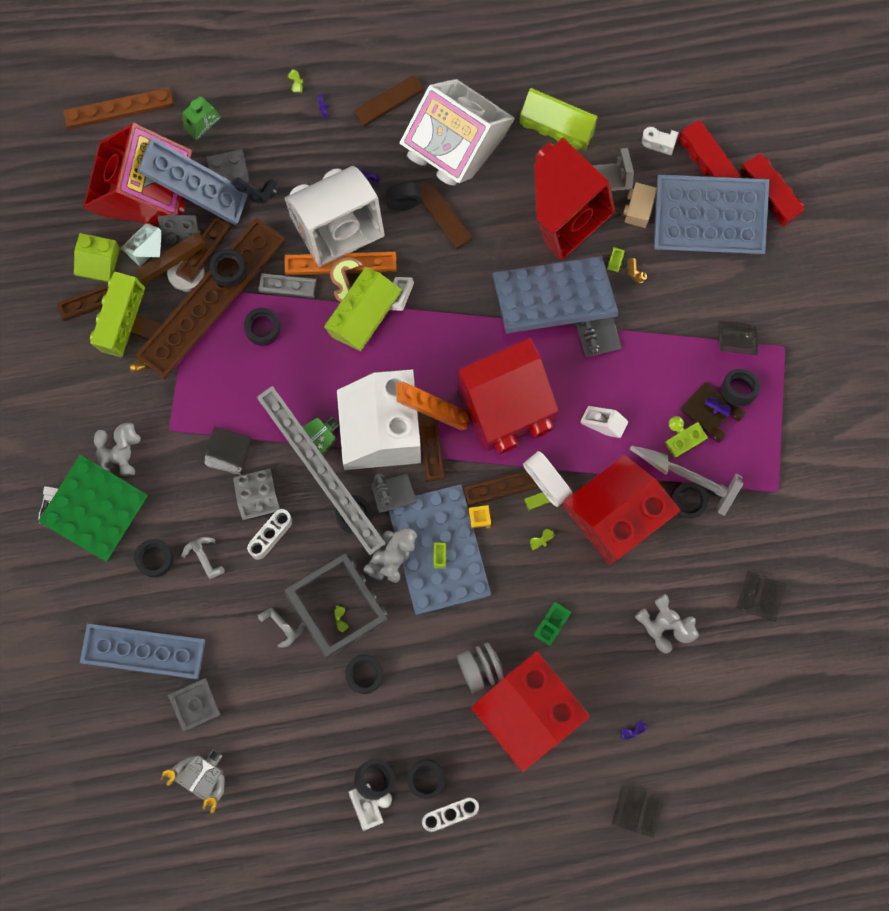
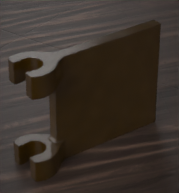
M705 382L680 410L696 423L699 422L700 426L717 443H720L724 439L725 433L718 427L727 417L719 411L714 414L713 408L704 405L706 399L715 398L718 404L728 405L730 407V414L738 422L744 417L745 411L730 404L720 393Z

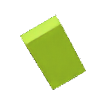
M613 248L607 270L619 272L625 250Z
M543 492L524 499L528 511L550 503Z
M434 543V568H446V543Z

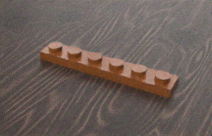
M168 87L63 110L66 127L70 130L174 107L171 90Z

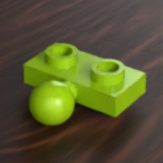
M674 416L669 420V428L678 433L665 441L674 458L708 439L699 422L684 430V421L681 417Z

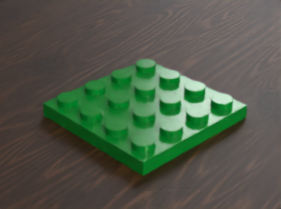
M80 454L38 522L107 562L145 502L148 494Z

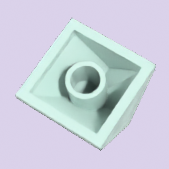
M146 223L120 249L141 267L150 257H160L161 230Z

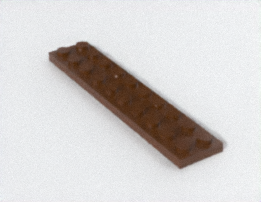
M256 217L229 248L239 252L244 258L247 267L244 280L236 286L224 287L213 279L211 271H209L136 353L135 357L166 380L286 242L285 238ZM233 259L223 260L217 266L218 274L222 277L234 276L239 271L238 262Z

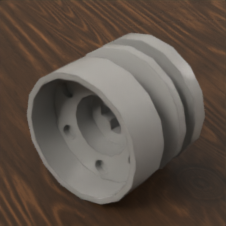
M488 642L483 644L484 654L481 648L477 646L476 657H473L469 650L457 655L462 673L472 694L485 689L483 680L486 678L491 686L495 685L493 675L496 676L498 682L504 679L500 660Z

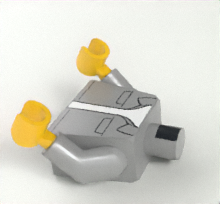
M212 749L207 759L199 755L188 757L178 762L170 770L164 771L161 780L164 777H169L170 780L166 785H171L173 780L204 800L203 810L207 805H211V813H214L216 804L224 793L225 778L222 775L223 771L216 766L222 755Z

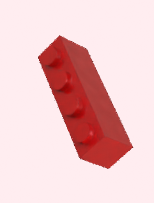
M701 120L681 130L679 142L682 147L687 149L691 160L697 163L703 176L741 177Z
M759 153L743 164L740 173L744 178L769 179L768 209L783 228L802 215L805 210L802 201L797 199L791 187L784 183L780 173L773 169L767 157Z

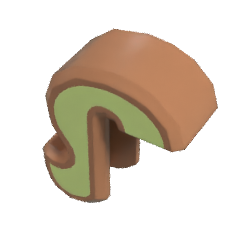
M353 257L342 258L335 262L330 269L332 282L340 288L339 291H334L336 299L340 302L351 288L345 271L362 266L358 259Z

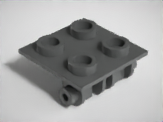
M158 215L163 243L179 244L198 231L201 233L200 227L197 226L196 215Z
M613 317L576 323L585 358L622 349Z
M378 473L375 475L374 483H370L379 513L417 503L408 474L385 479L384 475Z

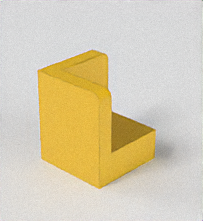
M488 505L469 508L471 528L486 526V529L491 527Z

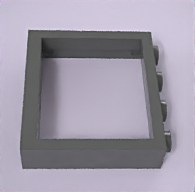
M346 554L341 555L284 590L285 596L325 660L387 622L386 616L388 614L383 606L379 607L375 601L377 596L372 589L368 590L365 585L367 583L362 573L358 574L355 569L357 566L352 557L348 558ZM344 564L378 618L329 647L295 592Z

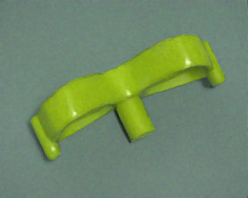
M293 69L288 75L289 79L294 80L292 91L303 93V80L300 79L299 73Z
M545 529L541 538L530 539L532 550L539 548L541 545L547 546L546 542L555 536L554 532Z
M337 605L334 609L338 631L344 633L349 629L348 624L341 621V617L345 614L346 609Z

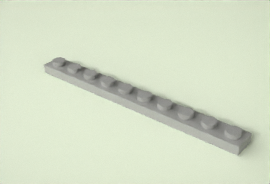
M270 387L257 396L260 403L369 555L383 547L386 543L274 387Z

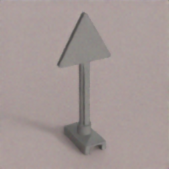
M633 445L630 447L631 451L662 473L667 474L669 469L722 497L717 505L718 513L724 516L743 486V482H741L743 477L738 474L734 475L727 487L710 481L677 464L670 463L668 455L665 453Z

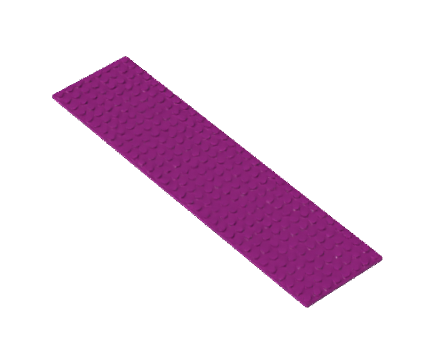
M241 292L180 362L178 367L169 429L172 432L290 444L257 398V396L272 386L301 426L316 418H319L324 424L331 417L340 425L337 390L372 373L413 369L414 385L416 388L465 410L457 393L458 370L531 338L541 358L558 409L556 420L552 422L554 430L537 439H534L530 432L517 438L519 442L518 447L507 453L498 454L496 448L488 452L485 451L470 418L467 422L468 429L462 431L438 421L443 459L524 467L523 463L539 451L548 459L556 471L599 475L625 455L657 481L674 483L693 482L669 469L667 474L662 473L631 451L630 447L633 445L665 453L668 455L670 463L677 464L717 484L728 487L734 475L738 474L743 477L741 480L743 482L741 489L773 493L779 490L785 348L783 346L617 330L622 347L621 350L585 358L578 330L574 325H559L506 334L503 318L403 309V311L389 310L362 351H359L332 338L324 328L341 302ZM257 308L272 310L280 322L281 332L274 343L266 346L253 344L248 339L244 330L246 316ZM260 317L252 322L251 330L256 336L265 337L272 332L273 323L267 317ZM744 369L753 373L759 380L760 390L756 399L750 405L739 407L745 411L741 421H736L730 414L718 427L725 433L724 439L720 443H717L703 429L708 439L674 458L665 441L678 433L669 428V420L674 416L681 417L684 421V430L696 423L680 410L687 400L705 382L722 395V383L726 375L732 370ZM730 382V386L735 392L742 395L751 393L750 388L744 382ZM587 407L606 408L619 412L628 421L621 438L606 436L580 423ZM339 426L332 432L336 441L331 448L342 449ZM420 440L421 457H423V455H422V447H421V440Z

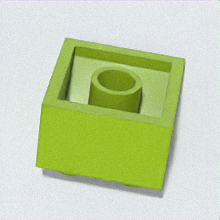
M79 233L74 250V275L108 282L109 278L113 276L120 252L117 242Z

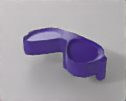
M319 94L318 103L321 114L324 118L330 117L326 108H329V105H323L324 94Z
M359 169L367 181L370 179L376 182L377 185L379 184L381 179L378 175L374 173L369 174L365 170Z
M715 398L706 399L704 405L713 408L714 414L719 411L726 415V417L729 416L730 407L728 405L718 404Z
M638 721L634 731L622 728L621 738L625 740L644 733L648 726L644 722Z

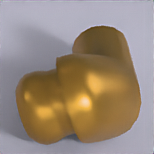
M628 259V276L636 283H643L647 279L646 273L637 270L636 259Z
M140 360L132 362L129 366L130 371L133 373H140L149 368Z

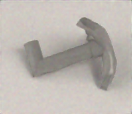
M200 537L185 546L181 557L185 559L186 555L193 549L211 580L225 571L222 566L213 569L202 549L201 544L215 543V539Z
M272 607L258 614L260 621L271 617L285 632L288 638L277 644L280 648L291 645L305 630V626L301 623L295 631Z

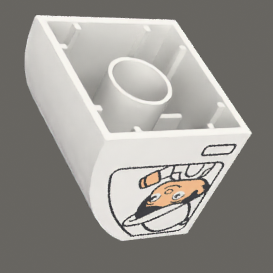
M355 166L344 170L333 169L323 177V180L310 186L307 184L299 185L291 191L289 196L285 197L290 217L318 268L385 236L378 196L365 176Z

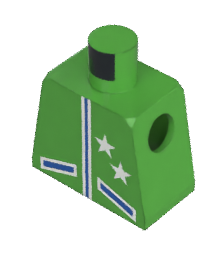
M201 96L193 100L190 106L182 113L183 128L196 141L221 118L214 107Z
M333 417L324 424L319 418H316L302 426V428L324 456L336 441L332 432L340 425Z

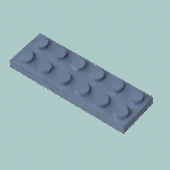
M153 137L149 139L137 170L138 173L233 225L238 223L248 196L246 193L239 192L231 181Z
M87 624L80 663L199 680L206 640Z

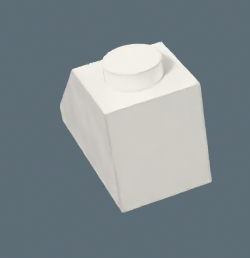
M588 406L580 423L606 436L621 438L628 421L616 410Z

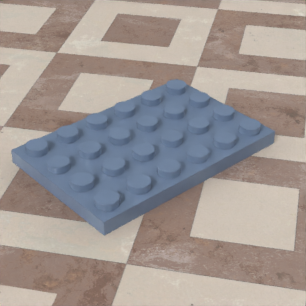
M658 175L654 250L765 254L769 179Z
M602 256L493 273L506 334L618 316L617 305Z
M461 484L415 496L417 503L389 510L394 533L400 529L409 528L417 534L414 543L415 548L410 551L408 559L402 563L416 616L491 597L474 529L471 528L470 515ZM434 543H446V568H434Z

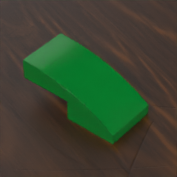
M555 601L533 636L550 646L570 616L571 611Z

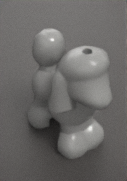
M122 423L117 426L114 431V440L117 444L112 449H108L105 446L107 442L106 431L98 430L94 435L98 465L110 472L107 464L113 463L119 465L120 475L123 477L134 476L135 470L128 463L131 456L130 445L138 444L141 440V437L134 430V424Z
M409 528L400 529L395 533L391 531L384 532L381 537L386 544L373 553L372 560L364 567V573L380 581L384 576H387L389 581L398 583L400 580L398 568L404 560L408 559L410 551L415 548L414 543L417 534Z
M666 594L655 600V604L660 610L655 620L649 619L650 614L646 608L635 614L636 620L646 627L648 634L655 639L656 647L662 653H669L673 649L671 642L662 636L665 630H673L674 637L681 643H691L699 637V633L695 628L696 619L689 616L681 620L677 612L668 608L669 598Z

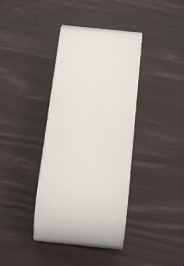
M537 451L523 463L525 470L554 506L559 507L563 501L573 495L569 486L541 452Z
M277 510L249 542L247 549L254 559H263L291 527L292 518L287 510ZM280 516L288 517L287 522L283 524L278 523V519ZM270 530L275 531L273 538H265L266 532ZM256 545H261L262 551L258 554L253 553V548Z
M466 798L432 811L423 817V827L427 831L432 832L472 817L478 812V802L473 798ZM467 801H472L475 804L474 812H465L464 804ZM449 808L454 809L456 812V818L452 821L447 820L444 815L445 811ZM429 816L436 817V827H427L425 823L426 818Z

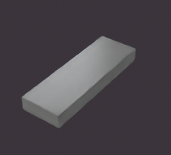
M261 273L259 293L314 299L317 280Z

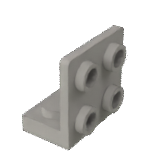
M628 148L620 149V156L617 157L616 164L593 165L610 182L611 191L633 188L634 171Z
M271 469L233 478L237 505L242 520L280 510Z

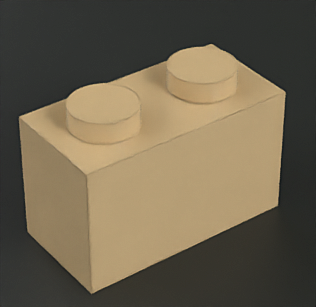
M635 183L634 189L629 190L627 199H630V204L625 205L623 215L626 218L624 223L646 228L657 188Z

